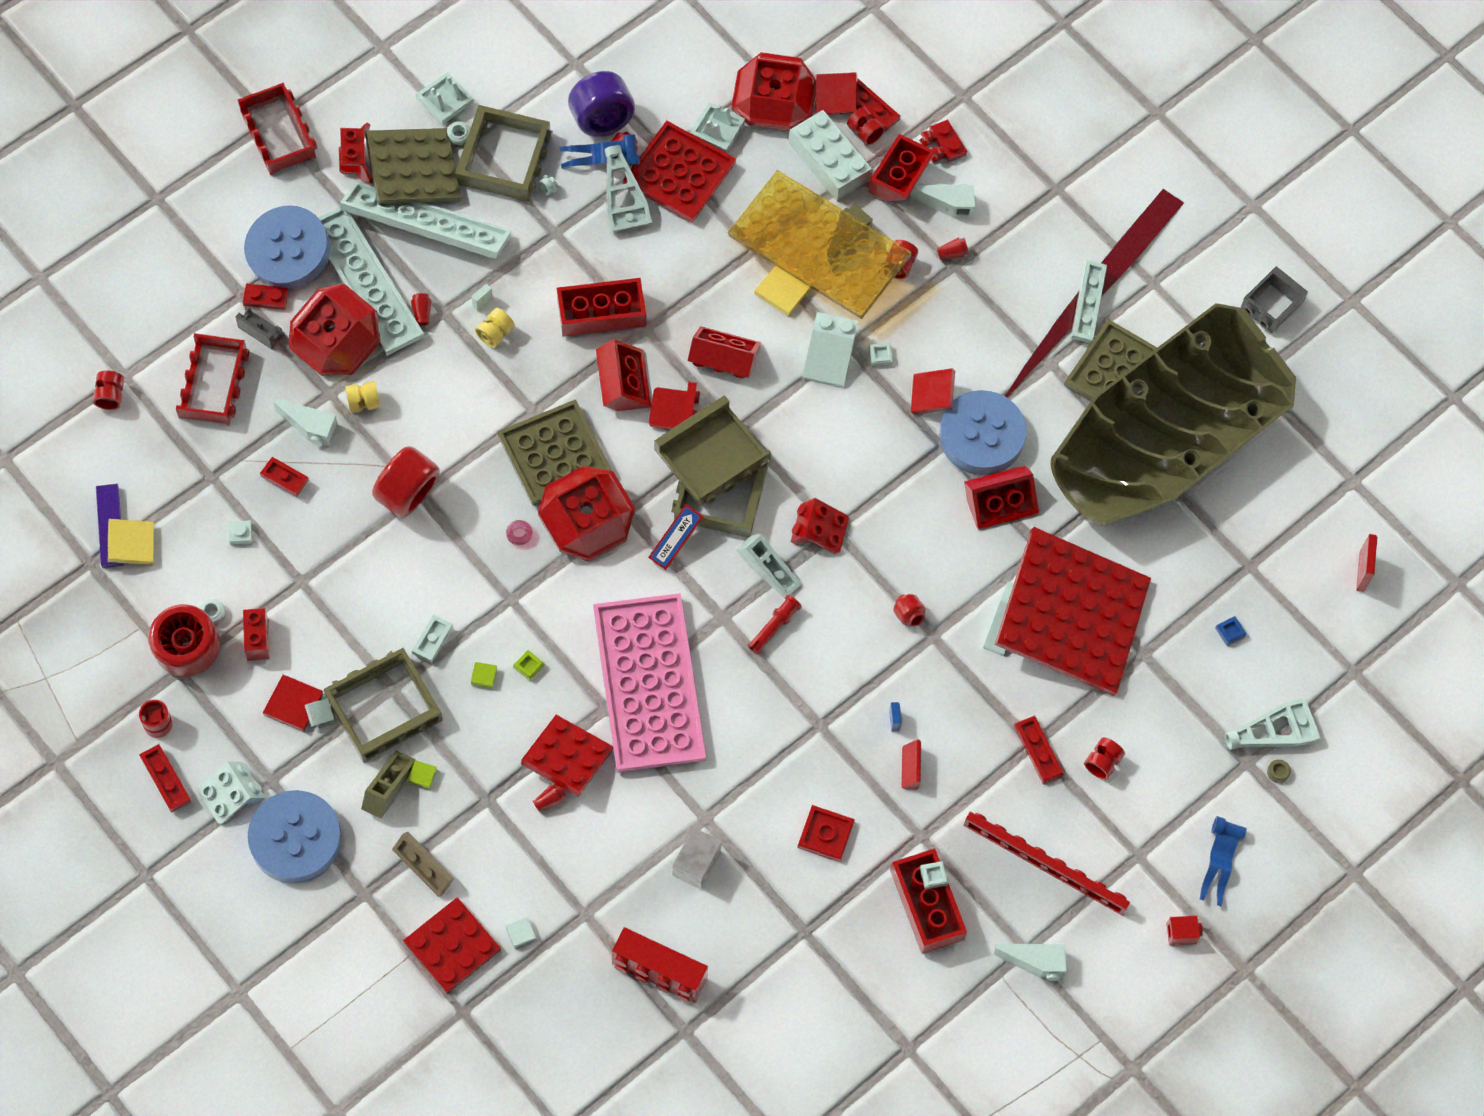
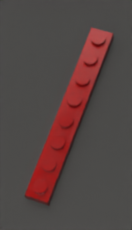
M970 811L963 825L966 828L1121 916L1126 912L1130 902L1123 894L1108 890L1106 885L1100 881H1092L1087 878L1084 872L1078 869L1073 870L1066 866L1067 864L1063 860L1048 856L1042 848L1032 847L1027 844L1024 838L1008 833L1003 826L988 822L982 814H974Z

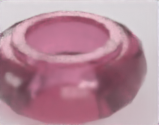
M523 520L511 522L506 529V537L513 545H525L531 540L533 535L532 527ZM516 529H523L526 532L522 537H517L513 534Z

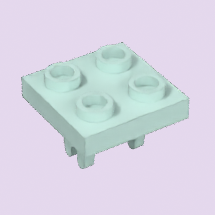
M448 72L416 94V99L441 125L474 103V98Z
M709 102L690 133L727 153L745 124V118L730 112L728 108L723 109L721 105L717 106Z

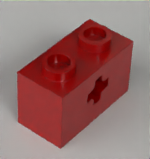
M266 609L243 610L244 652L247 661L270 659L269 625Z

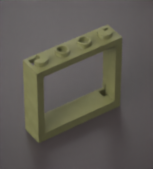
M478 105L455 172L458 184L528 201L530 194L536 188L535 178L541 174L542 165L540 163L542 159L545 160L547 142L550 143L552 140L553 131L550 130V122ZM486 121L539 133L523 184L469 171Z
M768 466L763 470L758 469L756 472L744 523L701 514L704 518L698 526L749 538L752 533ZM678 481L676 493L679 494L678 500H673L671 510L674 513V520L684 507L688 496V491L680 481Z
M404 648L395 652L390 651L386 657L380 660H373L365 668L359 671L354 670L344 679L332 681V685L324 688L326 699L328 698L330 706L363 763L443 721L440 709ZM402 664L429 710L362 745L336 698Z

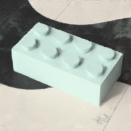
M824 110L790 129L789 144L836 201L870 181L872 168Z

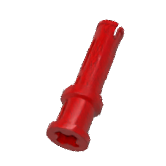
M786 595L782 605L778 609H774L773 617L747 645L751 651L754 649V653L758 655L780 627L790 622V617L796 610L802 608L798 600L791 595Z

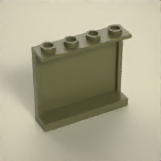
M725 395L654 440V450L700 507L705 504H711L718 495L723 492L728 493L734 488L735 484L748 480L753 472L758 469L763 470L770 463L771 451H764L729 408L730 401Z

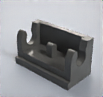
M245 306V314L238 313L235 316L238 328L272 350L285 335L282 328L272 325L252 312L250 307Z

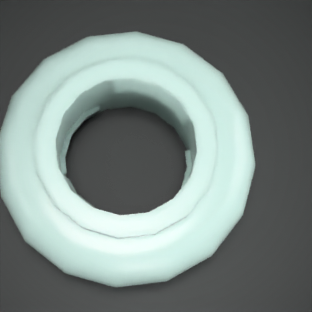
M454 122L449 125L447 134L450 143L464 145L470 127L464 122ZM463 131L464 135L455 136L453 133Z
M216 599L205 600L199 606L205 612L209 608L218 609L216 615L210 616L214 625L221 622L225 617V607Z

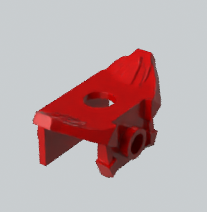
M366 123L361 128H340V173L344 175L355 174L367 184L372 183L373 178L365 165L364 149L365 133L370 129L371 125Z

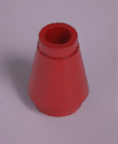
M958 237L937 248L940 260L962 258L964 255L969 254L965 238L959 239Z
M427 293L414 294L411 300L415 320L419 326L429 324L432 300Z
M551 784L532 802L540 813L564 803L563 800L568 797L562 787Z

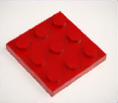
M556 714L521 759V765L579 797L612 753L613 746Z
M458 897L403 940L406 947L446 994L501 951V947Z

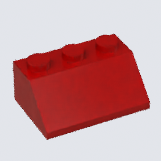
M898 134L870 178L868 193L884 201L906 200L933 158L935 151Z
M700 326L692 338L687 361L692 362L697 367L707 366L713 368L716 372L724 373L726 371L733 373L738 378H749L753 371L761 342Z
M615 339L597 348L596 356L603 406L616 411L651 407L644 350Z
M1026 466L964 481L967 502L977 529L1039 513L1034 476Z

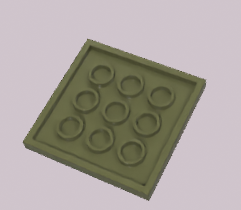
M447 128L366 131L365 138L378 205L460 202L461 194L458 179L455 177L456 169Z
M1108 319L1069 374L1064 385L1091 400L1097 393L1157 347Z
M576 399L497 431V436L532 506L541 503L545 486L582 466L612 471Z

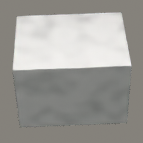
M693 827L673 863L672 875L701 890L721 853L722 841Z

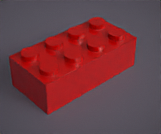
M641 278L556 288L562 337L646 327V309Z
M935 848L893 861L890 868L921 954L963 941L967 935L965 924L949 883L947 886L931 889L924 888L920 866L940 862Z
M623 927L612 949V964L615 965L614 968L622 973H627L628 971L643 983L649 981L655 984L656 988L662 992L668 993L670 991L675 993L678 999L686 1003L690 1001L696 1003L707 981V965L626 927Z

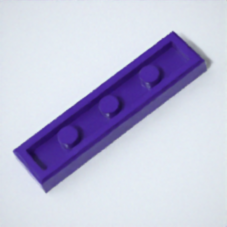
M118 483L96 486L101 567L124 566V563L108 562L109 519L121 520Z

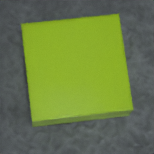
M529 650L513 664V668L529 681L545 666L544 662Z
M475 662L471 685L493 689L497 665Z
M415 760L408 783L430 789L437 767Z

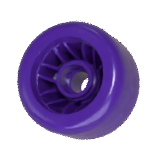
M598 71L583 77L573 86L568 96V106L578 127L583 133L591 137H605L620 131L630 122L635 112V102L626 83L621 76L611 71Z

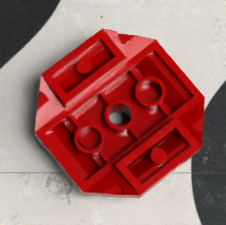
M760 52L737 71L731 110L740 117L745 118V122L748 125L790 131L793 127L813 116L816 99V79L801 58Z
M345 283L317 289L290 321L289 349L321 376L353 375L381 342L377 310ZM335 324V329L332 332H328V328Z
M582 466L545 486L537 515L559 552L589 562L627 541L635 506L614 471ZM588 506L593 512L584 514L581 508Z

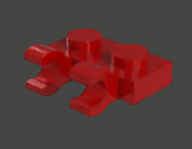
M948 119L930 126L929 130L921 133L922 138L919 141L922 145L928 146L934 142L938 145L932 148L935 151L931 159L932 163L946 158L947 162H951L966 156L967 150Z

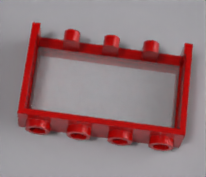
M284 82L237 99L242 117L270 175L314 157L315 159V150L318 149L314 137L310 138L308 135L310 130L307 122H302L300 118L302 113L299 106H295L293 103L295 99L291 89L287 90Z
M194 333L195 349L190 351L189 354L191 365L190 369L185 371L186 386L185 389L181 388L180 391L181 406L176 405L178 418L224 423L229 426L231 418H234L236 414V406L234 404L235 400L240 397L241 388L239 383L245 376V368L243 366L244 362L249 359V349L246 347L245 340Z

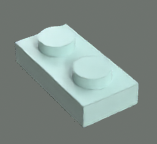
M433 614L412 649V654L432 664L451 632L453 624Z

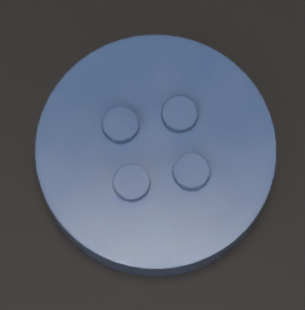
M292 205L276 207L262 214L250 227L244 244L246 261L256 277L268 286L288 288V290L302 287L317 278L328 263L331 251L328 232L320 219L311 211Z
M971 391L954 399L952 410H945L939 431L940 444L947 458L958 468L973 474H994L1010 467L1020 456L1026 438V423L1019 408L1007 397L992 391Z
M285 791L270 797L255 811L248 828V844L255 863L266 875L280 882L302 883L317 878L334 863L341 847V829L336 813L324 799L306 791Z

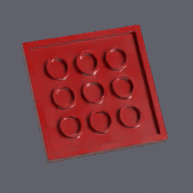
M666 120L640 155V164L633 165L630 170L646 198L693 223L736 164V158ZM626 176L623 178L622 184H627Z

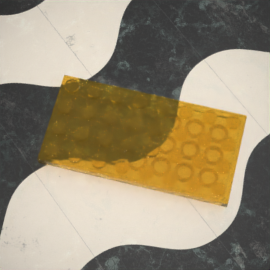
M776 170L727 232L729 237L860 319H863L911 256V251L779 170Z

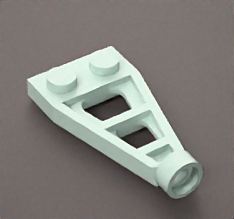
M615 145L605 148L607 158L606 214L611 233L652 224L648 203L622 154L621 146ZM622 169L628 182L627 184L616 186L614 184L613 172ZM627 189L634 197L635 204L619 208L616 205V194L620 190Z
M1305 698L1284 703L1235 731L1225 733V741L1229 750L1240 747H1298L1320 740V735ZM1281 717H1286L1292 734L1277 735L1272 723ZM1265 725L1269 737L1255 739L1252 729Z

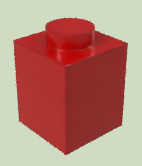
M1197 915L1170 917L1166 923L1169 946L1197 944L1203 935L1202 923H1198Z

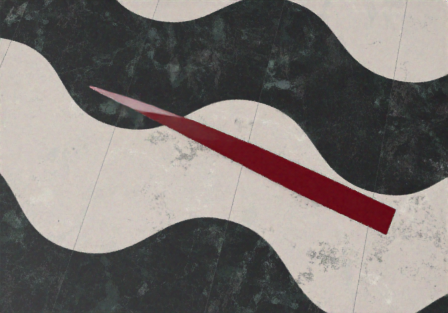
M1162 189L1101 262V264L1107 265L1101 297L1136 261L1184 204L1182 200ZM1079 291L1024 365L1005 397L1008 398L1028 374L1073 328Z

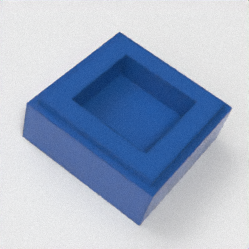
M1236 616L1215 627L1226 646L1246 636V632Z
M891 702L889 709L891 731H899L902 723L900 703Z

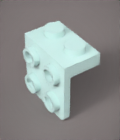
M227 761L198 788L200 796L219 824H224L246 803H260L265 799L261 786L253 779L249 767L243 762Z

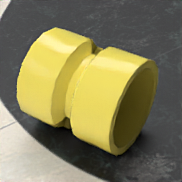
M495 308L487 316V321L483 320L475 328V332L483 343L491 348H495L503 340V336H507L513 330L515 323L506 312Z
M375 381L363 383L361 387L357 384L345 386L350 413L360 412L365 407L368 410L380 408Z

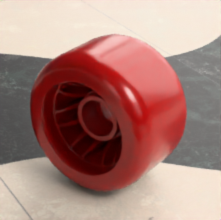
M412 446L404 447L389 461L378 476L372 489V496L394 515L401 518L407 517L423 502L432 490L439 477L440 469L435 462Z
M188 604L171 606L163 610L154 619L149 629L148 642L150 650L158 664L172 675L180 677L198 675L206 671L215 662L219 654L220 636L210 616L196 606ZM191 641L188 645L182 646L185 642Z

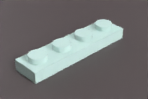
M1086 260L1084 264L1071 339L1090 344L1093 341L1107 267L1105 264Z

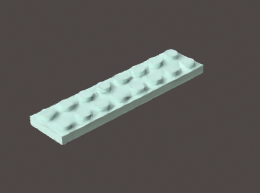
M359 181L354 182L341 200L339 207L340 210L347 211L348 213L493 259L498 258L510 239L512 231L428 203L378 205L375 186Z
M337 208L318 217L328 232L331 242L329 262L341 282L345 283L377 310L381 339L380 346L386 356L424 338L422 329L351 214Z

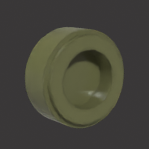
M1279 759L1272 761L1267 768L1269 779L1275 783L1285 782L1291 773L1289 764Z

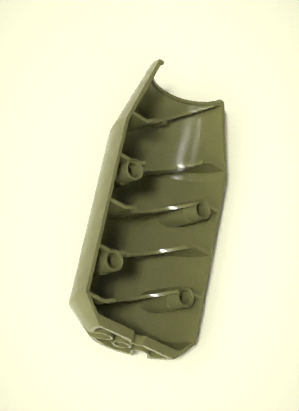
M1215 303L1091 399L1051 457L1050 465L1054 479L1070 504L1086 519L1101 526L1175 500L1294 406L1296 376L1275 348L1267 344L1266 336L1244 308Z

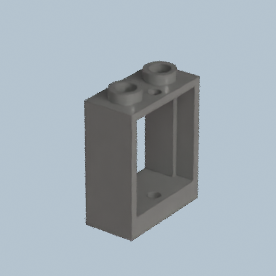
M1276 266L1244 297L1241 308H1244L1250 316L1257 320L1261 327L1273 333L1305 301L1308 291ZM1270 285L1292 301L1276 319L1254 302Z

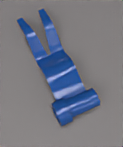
M624 135L623 140L559 147L560 151L592 153V156L562 163L561 168L607 163L604 149L615 145L621 146L622 154L628 165L640 164L639 155H637L635 135Z
M1219 816L1215 817L1211 833L1216 834L1210 852V863L1202 883L1199 899L1204 901L1207 891L1220 869L1221 872L1217 885V905L1222 906L1223 895L1231 875L1232 859L1238 840L1243 841L1247 828L1227 822L1225 818Z

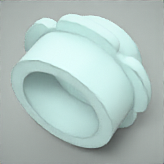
M544 175L543 179L539 181V186L545 195L556 193L557 182L553 177L548 178L547 175Z

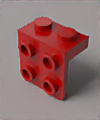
M688 382L687 391L656 387L653 391L649 426L671 430L696 414L698 410H694L695 403L699 404L700 391H697V383Z
M817 498L801 503L797 509L798 516L792 528L790 542L800 545L811 541L834 554L839 553L849 521L848 515Z

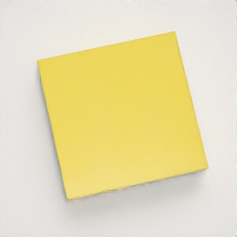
M779 261L755 289L754 294L789 316L812 289L813 283Z
M109 519L108 562L152 565L154 522Z

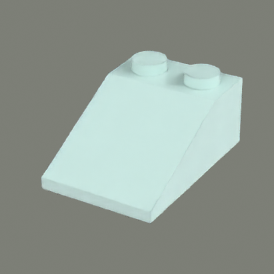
M817 312L802 379L844 388L857 334L858 321Z

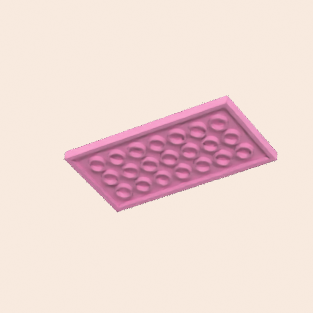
M681 593L593 604L616 772L706 761Z

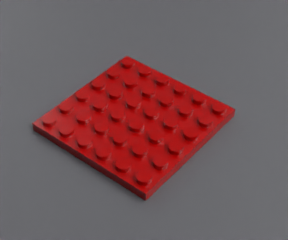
M1033 527L1030 530L994 645L1115 696L1120 686L1151 577Z

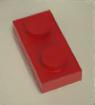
M246 283L243 306L286 310L289 290L284 287Z
M274 457L270 458L260 472L262 478L295 497H298L309 481L308 476Z

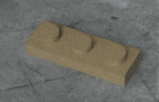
M409 832L401 835L392 850L438 897L443 895L454 878Z

